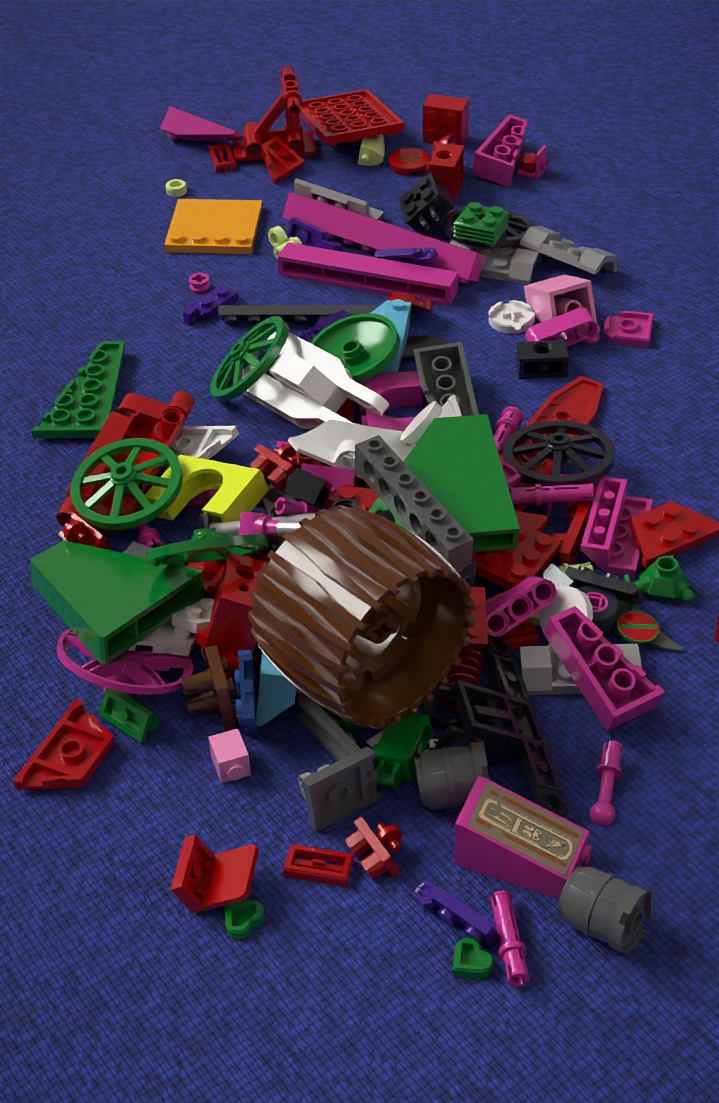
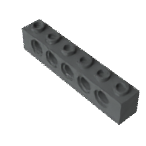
M380 435L355 444L354 469L406 529L435 548L456 570L470 565L474 539Z

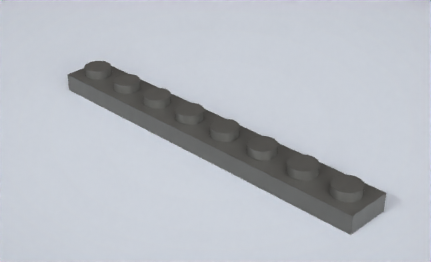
M218 305V315L228 323H236L238 319H248V322L258 323L262 322V319L279 316L284 321L285 319H294V322L303 323L308 322V319H317L318 322L342 309H345L350 316L371 313L380 305Z

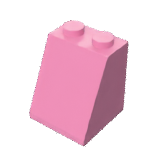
M561 275L524 286L526 304L533 308L535 317L540 323L582 307L589 310L597 324L591 280Z

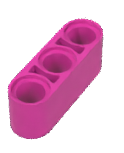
M581 307L530 327L525 333V339L527 342L565 340L568 347L594 336L598 326L589 310Z
M531 576L487 604L488 634L495 637L502 636L552 603L557 593L554 583L548 579ZM541 584L542 592L536 597V588ZM516 600H518V610L513 613L512 605ZM495 615V624L492 628H489L488 621L490 617Z

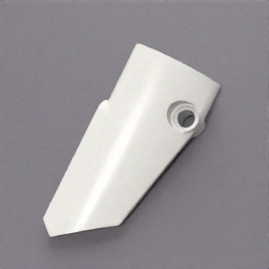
M329 419L309 432L288 439V442L297 452L333 467L352 469L355 468V444L380 435L403 462L416 445L415 443L406 447L400 441L404 431L371 427ZM355 471V476H356V477H359V478H361V479H363V478L358 474V472Z

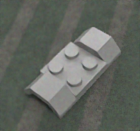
M297 178L294 181V193L380 221L385 216V212L369 207V203Z
M543 226L530 227L520 240V245L593 274H597L601 267L617 272L618 266L615 254L599 248L584 246L578 248L574 246L573 241L561 239L560 233Z
M454 239L450 242V244L486 255L479 277L529 285L536 263L540 264L542 261L540 252L519 248L512 249L511 247L491 249L465 244Z
M548 644V646L518 648L522 678L529 695L582 694L551 644ZM616 644L624 652L623 656L635 667L638 665L642 669L638 644Z

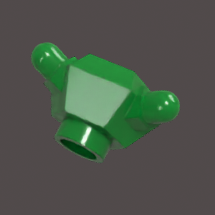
M671 556L659 557L655 563L639 576L640 579L634 582L641 593H648L651 598L672 601L676 597H680L686 603H691L695 599V594L689 587L691 585L680 568L678 561Z

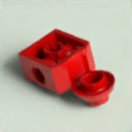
M450 134L444 136L439 141H434L431 161H428L426 165V174L432 172L448 187L453 203H455L464 183L465 149L464 146L456 145Z

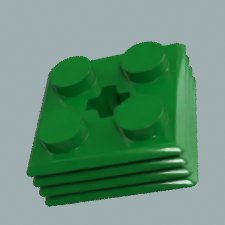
M471 202L453 223L455 225L453 227L455 229L453 237L495 245L509 226V212L499 206L489 208L482 206L478 202Z

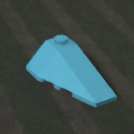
M400 299L387 300L371 312L372 314H379L390 319L394 323L400 337V346L396 356L378 374L396 373L400 367L410 328L411 302H404Z
M261 651L256 713L257 726L264 725L295 704L296 692H300L283 677Z

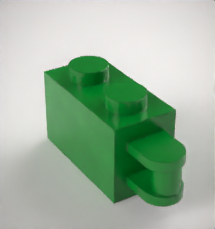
M406 714L401 717V722L396 725L389 722L385 723L383 734L378 744H375L372 749L376 757L373 759V762H375L378 773L376 785L398 788L402 780L413 781L417 773L414 757H419L420 753L425 752L430 740L434 738L429 715L415 714L411 716Z

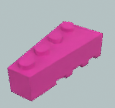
M509 114L475 152L472 174L481 179H487L510 188L524 144L528 121Z
M574 606L550 617L544 635L605 730L608 732L656 708L665 691L658 684L655 686L645 677L646 673L638 665L635 667L623 656L624 652L616 644L613 646L602 636L603 632Z

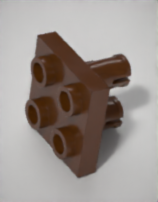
M217 645L205 648L209 665L207 671L181 677L185 696L212 690L200 695L186 697L189 714L193 716L194 714L217 710V712L220 711L225 731L237 728L234 717L236 716V697L230 698L231 695H235L232 677H225V674L230 673L226 656H219Z

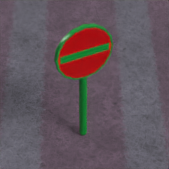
M625 574V581L631 583L629 574ZM630 603L631 611L620 615L617 619L616 629L625 640L632 643L646 644L654 641L659 635L660 627L658 622L651 615L637 611L636 605Z

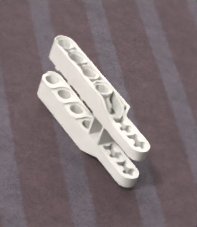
M276 332L270 335L267 340L275 338ZM290 332L277 360L269 369V372L278 380L263 374L255 384L242 393L302 429L318 427L329 419L350 422L336 414L347 398L380 416L389 407V403L382 396L355 382L349 370L344 368L345 366L339 358ZM249 365L243 369L242 379L254 369L253 366Z

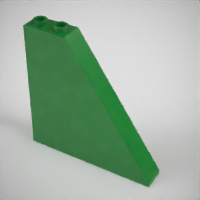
M488 415L434 418L406 457L404 463L474 539L472 552L517 549L520 527ZM378 497L370 508V512L375 513L377 510L384 512L390 509ZM393 514V516H394V518H395V523H397L398 525H400V526L406 528V527L399 521V519Z
M65 540L30 559L32 586L100 664L104 665L170 621L174 613L204 597L203 570L180 565H159L155 567L147 563V558Z

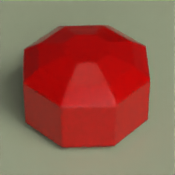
M525 153L521 155L519 167L525 171L535 170L536 154Z

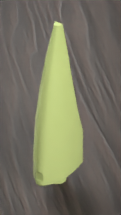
M383 134L375 139L363 138L358 165L374 166L383 162L385 154Z

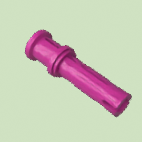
M506 407L495 425L496 433L494 440L499 457L503 453L506 440L518 430V426L523 422V413L517 407Z

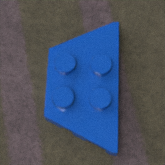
M251 650L238 651L239 670H235V686L238 697H241V699H236V715L239 726H244L246 735H258L256 722L258 684Z

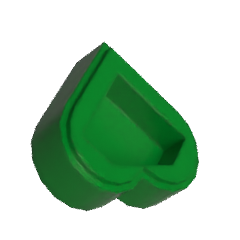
M244 900L225 905L226 931L228 936L234 940L247 938L252 928L258 927L264 921L263 905L256 900Z
M463 938L455 946L452 977L485 979L493 972V957L487 951L481 950V945L474 939Z

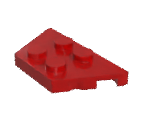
M672 501L632 517L629 523L631 533L635 537L636 548L642 552L643 558L641 562L645 568L651 566L661 556L677 555L719 536V522Z
M76 699L14 778L15 789L34 790L84 787L115 745L114 736L106 727L100 725L99 720L93 714L90 715L84 709L83 703L80 700Z

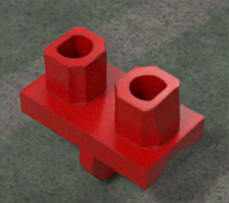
M259 443L254 449L258 456L250 464V467L260 469L264 476L271 469L272 472L267 479L273 487L280 490L286 485L289 475L293 473V466L297 463L295 458L296 451L291 445L286 444L281 448L276 447L272 452Z
M74 512L70 517V521L64 525V529L58 533L65 541L102 549H108L109 544L105 542L107 537Z
M362 816L356 819L354 823L358 829L345 839L347 845L356 857H359L370 848L374 850L373 853L360 861L372 880L387 870L392 877L395 876L400 870L386 850L391 849L393 852H398L401 849L399 844L403 835L401 829L397 825L386 826L384 823H381L377 826L379 833L376 836Z

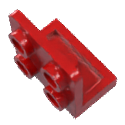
M196 834L187 836L184 839L170 890L191 913L244 901L249 896L259 849L255 844L213 854Z

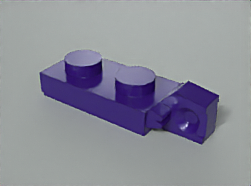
M297 217L291 218L287 234L288 239L290 237H298L302 245L335 251L341 250L342 244L331 240L332 235L328 234V232Z
M421 248L376 250L374 257L428 266L435 264L438 253L435 248H424L423 250Z
M221 284L182 311L183 323L191 326L200 319L209 320L218 314V305H232L238 301V292Z
M342 309L318 321L314 327L304 331L299 338L310 343L324 328L350 315L345 309Z
M424 879L412 893L415 900L425 910L435 908L438 911V915L451 926L455 923L459 924L465 929L464 933L479 944L483 941L492 948L499 940L495 926L490 920L443 888L439 889Z

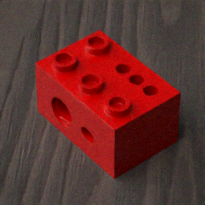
M233 552L229 553L214 598L205 646L217 645V649L238 655V651L251 650V654L253 653L256 640L251 633L253 624L248 618V612L253 608L250 594L252 591H256L259 580L256 578L258 571L264 572L268 564L267 562Z

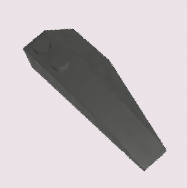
M462 342L413 349L421 390L429 404L436 401L440 406H443L451 396L455 395L462 416L479 415Z

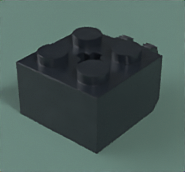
M432 172L420 178L417 184L411 190L406 191L399 199L406 223L422 235L433 229L432 226L437 222L440 223L443 217L455 208L448 187Z

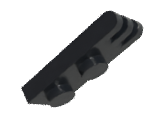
M568 566L565 574L579 588L589 585L607 589L613 592L618 600L635 605H640L644 601L636 584L623 581L616 575L605 573L604 575L596 574L593 570L583 566H579L578 569Z

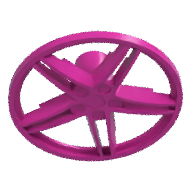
M71 629L61 634L57 644V655L63 665L77 676L102 686L104 693L106 688L123 692L130 697L132 693L145 695L170 693L183 688L181 678L173 683L166 684L155 671L183 668V675L181 677L190 676L193 673V662L189 656L137 651V646L135 651L127 650L106 665L100 664L95 658L80 667L67 655V645L80 649L79 653L92 658L95 657Z

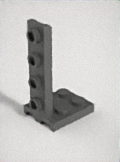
M301 693L297 697L298 704L303 708V712L300 715L301 722L338 760L302 779L309 824L315 832H318L380 800L381 797L376 789L378 773L373 765V759L376 758L373 750L369 746L361 749L356 744L353 736L350 733H345L340 728L335 717H330L322 706Z

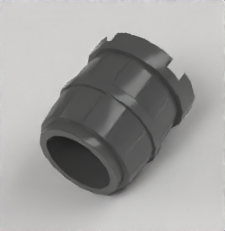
M483 741L470 742V745L441 746L439 749L420 753L419 757H414L422 808L428 807L429 810L458 809V807L464 806L478 776L490 780Z
M591 866L578 867L572 872L562 889L558 913L565 923L581 931L585 936L609 944L612 949L628 954L643 937L645 929L641 928L644 917L651 918L654 894L640 885H631L612 872L607 873Z

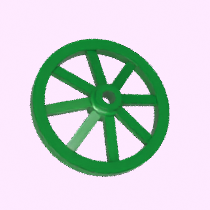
M273 316L260 322L248 331L228 352L216 370L210 385V392L218 401L227 402L240 396L255 384L263 374L267 373V370L286 344L289 326L281 317ZM276 332L275 338L263 341ZM269 348L259 362L256 359L258 351ZM251 364L254 369L242 379L243 369ZM234 374L233 386L226 389Z
M145 438L124 439L98 449L82 462L71 482V499L78 514L89 524L109 530L129 529L150 522L172 505L181 490L183 473L177 456L163 443ZM142 451L159 456L134 465ZM130 452L125 462L116 463L111 458ZM101 463H104L111 470L109 473L89 476ZM167 463L171 467V479L142 474L145 471ZM106 483L88 501L83 502V487ZM143 483L167 489L157 501L151 504L138 485ZM115 489L110 516L92 511L98 503ZM131 492L143 507V510L120 516L124 494Z
M202 528L194 530L193 536L188 541L148 550L146 557L147 563L155 567L159 565L182 564L188 566L193 563L224 559L227 561L230 552L243 556L254 553L260 554L261 551L268 549V541L264 535L222 536L220 533H217L216 528Z

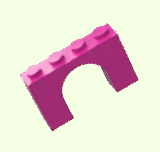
M417 371L377 374L361 382V385L376 392L389 403V407L386 410L396 407L422 405V390ZM359 405L361 425L405 431L415 418H393L384 414L380 416Z

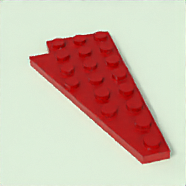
M342 485L328 499V508L332 507V504L340 499H353L358 502L360 509L369 511L377 500L378 495L372 489ZM515 511L520 527L518 548L472 552V557L476 561V575L507 589L515 587L531 576L538 577L558 553L562 542L541 533L547 525V516Z

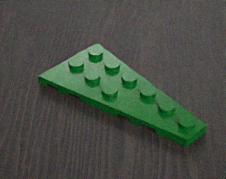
M101 341L89 356L88 364L78 370L77 378L71 380L54 401L55 406L53 409L43 415V422L33 428V439L96 438L110 413L114 411L126 350L125 341Z

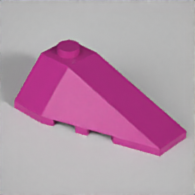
M169 106L160 129L167 133L166 137L177 141L178 138L184 141L243 140V136L232 129Z

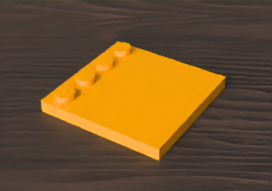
M178 199L164 244L165 253L252 254L263 210L262 200Z

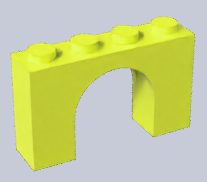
M180 454L178 460L183 473L181 490L172 505L158 517L173 521L196 495L206 490L220 488L202 509L203 513L206 516L209 511L212 523L240 521V513L251 512L269 491V488L260 469ZM171 467L163 473L162 478L171 479ZM152 486L145 496L153 504L162 496L167 488Z

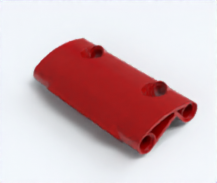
M178 391L174 394L168 405L135 393H128L125 395L117 412L112 411L84 460L108 444L131 438L155 440L171 449L175 441L181 437L182 428L195 405L193 396L187 392ZM142 451L134 465L159 456ZM130 452L111 458L116 463L125 462ZM101 463L89 476L109 473L111 470L104 463ZM162 466L145 471L142 474L157 476ZM71 482L67 489L66 500L56 516L57 522L62 527L70 521L73 512L79 515L71 499ZM106 483L83 487V502L88 501ZM143 483L138 485L144 495L152 486ZM115 489L98 503L92 511L110 516ZM131 492L124 494L120 516L136 513L143 508ZM93 526L102 534H111L125 530H109Z

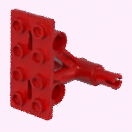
M286 65L282 67V77L280 79L282 92L258 124L254 122L247 123L243 128V140L233 141L235 161L264 160L261 146L275 136H278L299 156L309 157L316 155L313 132H303L302 122L300 121L302 96L297 75L294 74L292 66L288 65V70ZM285 110L286 122L283 129L269 130Z

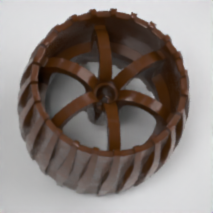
M340 505L335 506L334 510L331 511L326 509L317 511V516L311 520L307 518L299 521L301 527L292 534L286 532L282 536L285 541L276 552L272 550L267 556L270 558V561L264 572L258 571L256 578L259 580L256 591H252L250 594L253 608L248 612V618L253 624L251 629L252 636L268 660L283 677L302 694L323 708L347 721L366 728L369 725L375 728H383L385 723L388 722L396 725L401 722L402 716L417 714V707L425 700L431 702L435 698L432 693L441 683L446 686L450 681L446 676L453 665L460 666L462 660L458 656L463 646H469L471 639L467 636L468 630L475 625V619L471 615V610L475 609V601L470 596L471 588L454 566L435 548L413 532L385 517L357 507L349 508Z

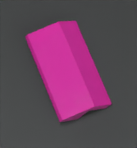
M603 477L598 483L583 536L581 551L605 573L622 577L625 574H629L630 578H636L642 552L636 548L635 537L631 533L629 523L632 517L653 508V499L626 496L627 479Z

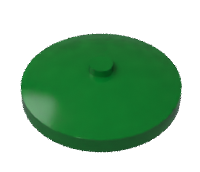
M364 313L345 317L332 323L319 332L310 343L339 358L345 366L344 368L349 370L353 380L361 383L377 375L391 363L398 352L400 337L394 323L390 319L379 314Z

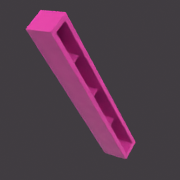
M287 242L278 255L279 276L385 295L394 292L411 294L420 301L422 298H427L435 304L446 306L451 305L458 292V272L289 242Z

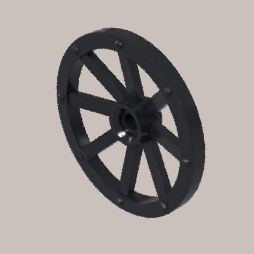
M459 209L444 216L442 229L447 236L459 242L493 249L521 246L520 240L527 230L535 225L530 219L508 211L509 226L504 233L510 237L500 238L495 245L453 237V231L455 230L453 223L464 210ZM511 228H515V229L524 231V233H522V234L519 235L517 232H515V231H514L513 229H511Z
M545 421L528 425L513 433L504 444L503 460L522 475V482L533 486L535 484H541V486L590 484L600 480L610 472L614 465L615 448L611 439L606 434L592 426L572 421ZM567 434H574L578 436L569 437ZM528 439L539 442L536 444L518 447L521 443ZM595 442L603 451L579 444ZM539 452L523 466L514 458V456ZM576 453L602 459V461L591 469ZM547 458L553 461L552 476L531 471ZM569 459L582 473L560 476L561 462Z

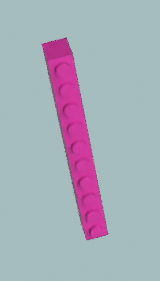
M292 192L288 194L282 218L290 220L289 224L292 217H297L328 232V234L332 235V239L337 240L339 236L344 238V243L355 246L357 242L362 244V249L374 252V249L421 248L423 250L424 248H435L438 253L435 264L428 265L427 267L458 272V281L466 284L469 283V280L478 282L486 255Z

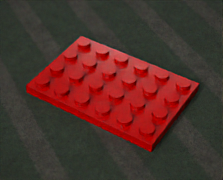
M368 89L302 100L300 105V118L328 146H336L344 141L357 142L360 138L366 137L368 139H375L382 134L396 135L399 131L405 130L404 122Z

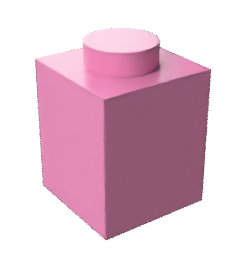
M238 729L208 737L211 758L221 784L251 775L249 754Z

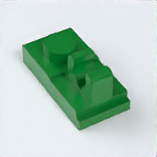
M108 688L105 690L98 714L140 743L145 742L148 731L158 728L161 718L159 716L152 717L153 712L137 703L125 693Z

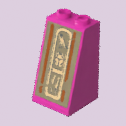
M478 776L455 823V865L556 898H560L562 889L572 872L581 867L582 864L587 865L589 863L593 847L588 845V830L481 776Z

